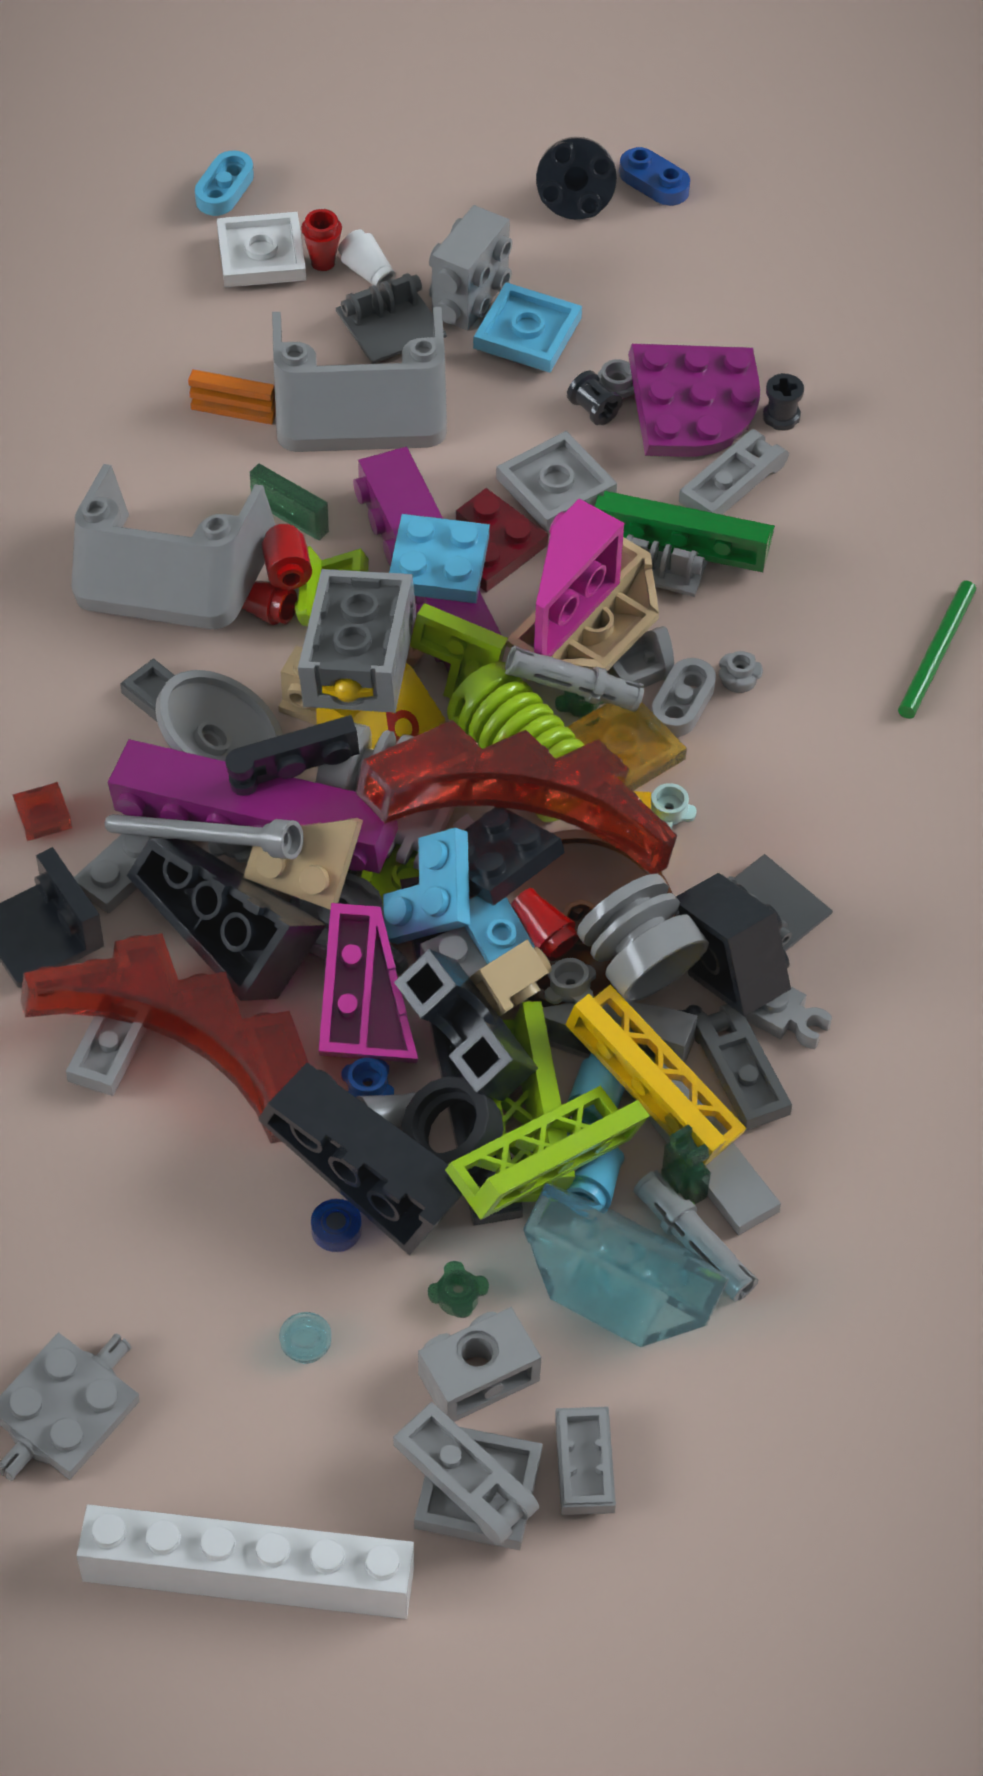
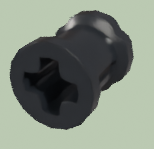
M584 371L569 385L567 398L572 404L581 405L590 414V419L595 425H605L616 417L619 409L622 407L623 399L617 392H610L599 382L600 378L594 371Z
M781 373L774 375L766 384V394L769 402L763 408V420L765 424L773 427L775 430H790L800 421L801 411L798 407V402L804 395V384L798 377L791 374Z

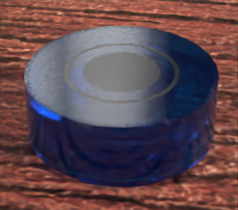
M337 1198L329 1199L320 1203L314 1209L311 1215V1234L316 1244L324 1250L331 1252L348 1250L361 1237V1214L349 1201Z

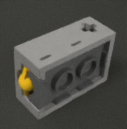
M321 570L298 665L303 707L396 713L416 618L412 574Z

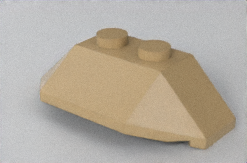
M623 537L620 584L551 656L552 658L589 669L600 667L608 671L659 619L651 553ZM536 610L508 637L507 647L511 649L513 646H518L534 652Z

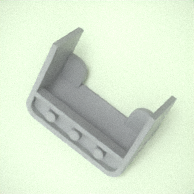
M433 307V337L416 338L409 341L402 350V363L317 366L316 353L308 344L302 342H282L281 312H272L277 440L283 448L294 452L399 449L406 446L408 448H428L440 444L445 439L447 434L442 307Z
M103 464L75 514L71 586L77 604L82 609L206 629H219L231 624L237 618L265 564L262 542L266 532L275 526L264 486L254 485L239 516L227 514L209 516L198 525L192 537L124 528L123 525L129 516V512L112 465Z

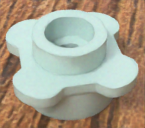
M666 783L658 786L651 794V814L655 819L654 826L658 830L669 831L673 825L679 822H691L695 819L696 807L688 804L689 796L683 787L673 783Z

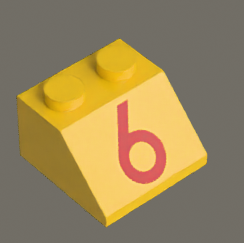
M407 663L405 665L396 713L316 708L317 725L352 715L354 723L369 726L372 734L373 749L381 734L386 730L394 732L396 744L400 737L405 734L416 737L419 749L446 725L445 717L413 668Z

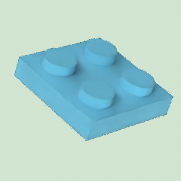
M506 282L473 337V349L551 373L582 318V306Z
M402 514L389 573L412 574L415 596L477 603L489 541L490 524Z

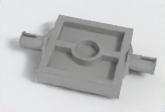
M58 1332L0 1395V1426L10 1433L16 1445L0 1461V1474L2 1476L6 1475V1479L13 1481L14 1477L31 1458L50 1464L69 1480L78 1472L139 1403V1393L120 1380L112 1369L131 1349L126 1339L121 1341V1336L114 1334L100 1352L94 1355L82 1351Z

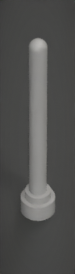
M112 814L105 819L104 823L107 831L111 833L261 847L263 851L268 852L271 857L280 859H295L300 854L303 846L302 827L297 821L275 819L262 828Z

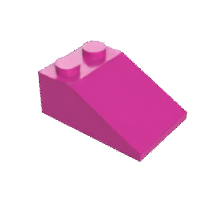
M578 499L566 512L561 511L558 513L550 527V539L535 612L534 653L551 657L620 584L624 523L581 499Z

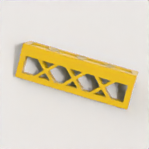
M611 985L594 998L587 994L574 1005L565 1025L635 1100H639L650 1116L700 1169H703L745 1132L747 1128ZM608 1004L621 1017V1027L602 1008L604 1005ZM629 1027H630L635 1033L629 1032ZM637 1044L647 1045L655 1053V1063ZM663 1063H664L669 1069L663 1068ZM671 1080L681 1081L689 1089V1099ZM697 1099H698L703 1105H697ZM705 1116L715 1117L727 1129V1132L722 1135Z

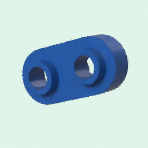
M644 147L629 149L621 155L619 166L620 178L634 189L654 201L667 206L681 204L689 197L690 176L680 167Z

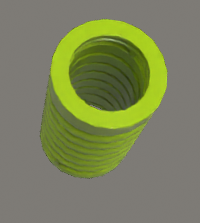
M497 661L482 666L470 674L453 693L447 708L448 719L455 726H459L460 732L491 763L494 770L501 774L504 781L512 786L514 792L523 798L524 803L535 812V815L541 821L553 822L562 819L580 808L595 792L602 780L603 764L592 752H586L583 742L576 739L575 734L568 727H564V722L554 715L553 710L547 704H543L540 696L534 693L525 681L520 677L505 674L506 662Z

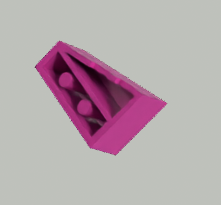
M331 903L319 1056L354 1059L368 1057L392 1062H418L402 993L394 983L398 977L381 907Z

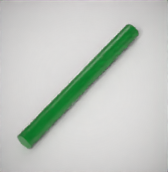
M962 581L898 708V712L902 717L907 719L915 717L977 590L974 583L970 581Z

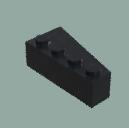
M149 839L126 875L240 1001L278 999L326 926L261 884L243 878V873L189 840Z
M308 1062L269 1101L258 1119L260 1123L409 1256L462 1196L460 1190L445 1171L448 1167L447 1163L339 1086L328 1073L316 1069Z

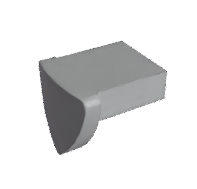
M660 626L645 632L607 672L617 678L641 683L644 685L643 688L661 680L665 681L674 666V653L668 629Z

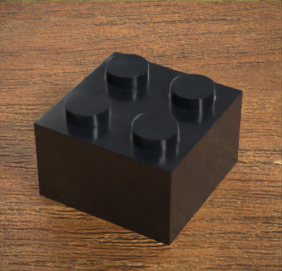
M720 873L711 876L676 896L680 904L675 916L685 914L690 916L709 942L707 951L687 971L691 978L744 1017L791 990L787 970L790 962L783 949L780 935L782 922L779 914L771 905L762 903L750 895L742 885L734 884Z

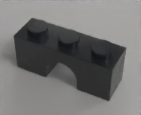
M428 949L394 982L419 1017L438 1027L454 1044L456 1049L449 1057L476 1093L504 1101L538 1069L537 1065L456 959Z

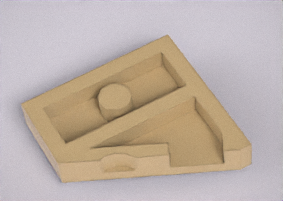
M351 818L342 821L301 825L303 830V846L300 854L292 860L273 858L268 852L263 851L261 847L252 846L243 878L331 909V903L339 902L363 820Z

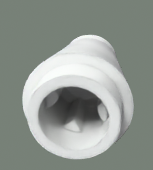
M358 229L349 233L341 241L338 252L341 254L343 264L370 284L377 286L379 290L381 282L387 281L389 285L391 284V280H394L396 273L391 268L371 233H365L363 230Z

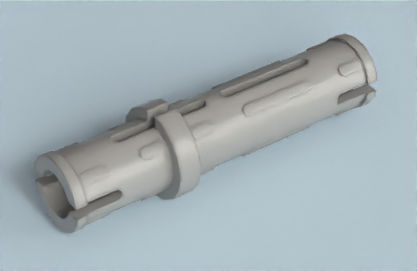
M518 646L511 648L506 660L505 674L584 696L585 701L593 704L601 701L635 712L643 698V684L607 674L606 669L600 667L589 669L546 655L530 652Z
M658 1170L649 1172L636 1184L633 1192L661 1221L660 1227L667 1235H674L681 1241L734 1302L742 1300L756 1287L759 1281L757 1277L736 1258L733 1252L696 1214L697 1207L689 1199L684 1200L678 1195Z

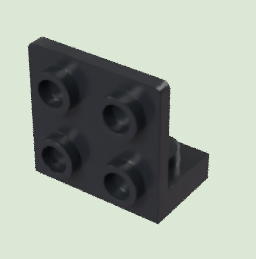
M53 847L36 855L39 875L34 877L36 885L0 903V962L18 988H23L104 947L98 911Z

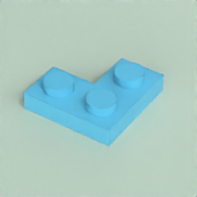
M451 828L418 838L419 884L383 894L384 923L389 942L400 944L470 925L467 831Z

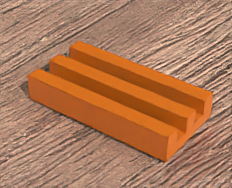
M192 369L188 379V384L191 386L189 391L190 398H192L190 403L191 410L264 424H273L276 416L275 386L273 384Z

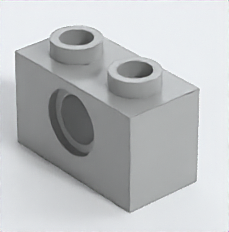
M510 1307L499 1313L487 1312L482 1314L469 1327L455 1334H440L429 1340L423 1349L418 1350V1375L436 1406L455 1422L539 1382L542 1357L513 1308ZM472 1357H482L488 1363L476 1367L469 1365L465 1361Z

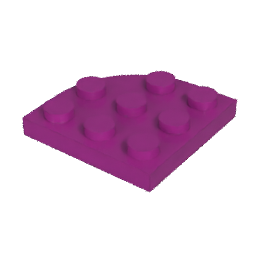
M631 344L628 357L645 456L698 457L717 453L731 446L737 437L745 430H748L760 400V382L753 348Z

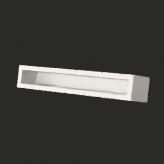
M87 1504L77 1551V1560L83 1582L407 1619L414 1573V1542Z

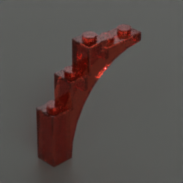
M451 720L363 759L356 794L385 824L417 812L455 806H493L525 810L559 819L597 835L628 854L651 874H657L667 869L678 836L666 822L662 821L639 799L635 792L625 785L629 768L599 739L556 759L527 730H523L482 749L470 735H467Z
M162 933L148 936L134 935L124 940L115 941L113 956L109 959L94 958L83 963L55 968L46 966L23 974L20 1003L25 1018L70 1014L106 1017L131 1024L133 1022L142 1023L143 1027L172 1038L207 1059L235 1084L256 1112L258 1118L269 1101L308 1062L290 1010L278 1013L261 1012L250 1018L242 1019L226 972L209 975L199 973L178 980ZM262 1124L271 1144L282 1142Z

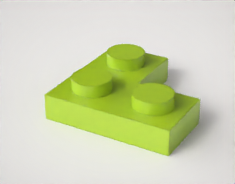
M424 603L417 613L410 647L451 664L443 696L451 699L459 685L470 674L489 663L503 660L508 638Z

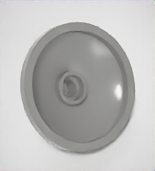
M205 670L181 672L166 682L156 700L158 726L167 744L174 750L225 761L227 754L236 748L283 735L275 715L257 694L240 682L216 672Z

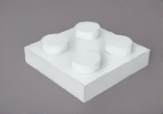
M298 212L217 218L224 287L306 281V267Z

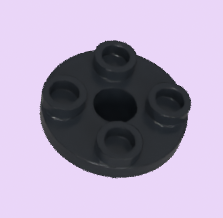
M568 137L551 145L542 155L536 172V185L541 201L555 214L574 220L591 218L599 214L612 199L617 183L615 164L608 151L598 142L585 137Z

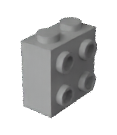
M473 205L463 218H458L455 221L450 234L442 244L438 243L435 245L429 258V266L432 267V283L429 289V296L432 297V314L433 307H442V320L467 331L478 317L483 318L486 315L491 301L502 290L505 283H509L511 280L512 271L509 269V254L513 241L509 238L510 219Z

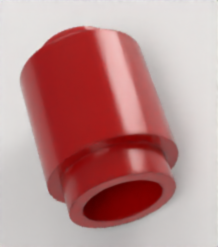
M278 524L271 527L266 532L262 542V552L269 582L278 589H297L306 584L312 576V566L305 537L295 526L290 524Z

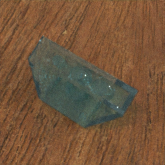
M545 1183L523 1228L527 1241L531 1244L536 1264L550 1299L639 1347L707 1326L729 1281L727 1276L686 1248L604 1205L549 1183Z

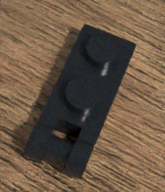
M352 715L236 748L230 751L225 759L230 787L235 794L247 796L256 791L259 783L280 777L285 779L293 778L302 774L307 769L324 764H341L351 756L360 754L357 730Z

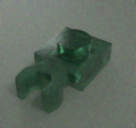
M689 1124L670 1135V1142L664 1147L661 1175L677 1194L680 1193L685 1200L689 1199L696 1205L708 1196L711 1172L702 1162L709 1157V1149L705 1143L699 1147L696 1146L692 1138V1127Z

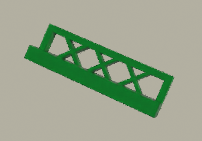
M604 491L603 496L598 495L595 503L596 508L624 523V538H627L628 534L634 535V538L649 541L648 549H651L653 541H658L659 551L661 552L664 551L666 544L672 545L671 554L674 548L690 552L694 550L697 551V556L704 557L705 561L762 573L764 571L775 525Z

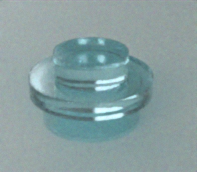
M311 1312L294 1314L281 1326L279 1333L281 1349L286 1356L298 1363H313L323 1357L329 1350L332 1342L331 1328L327 1321L318 1314Z

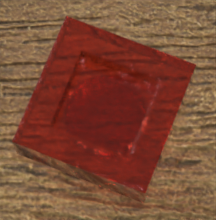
M58 782L12 794L27 841L72 829L71 817Z

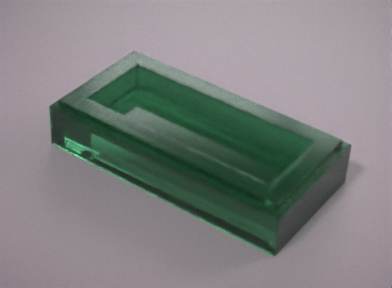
M260 463L249 472L251 491L255 484L264 486L273 515L319 541L329 532L328 502Z

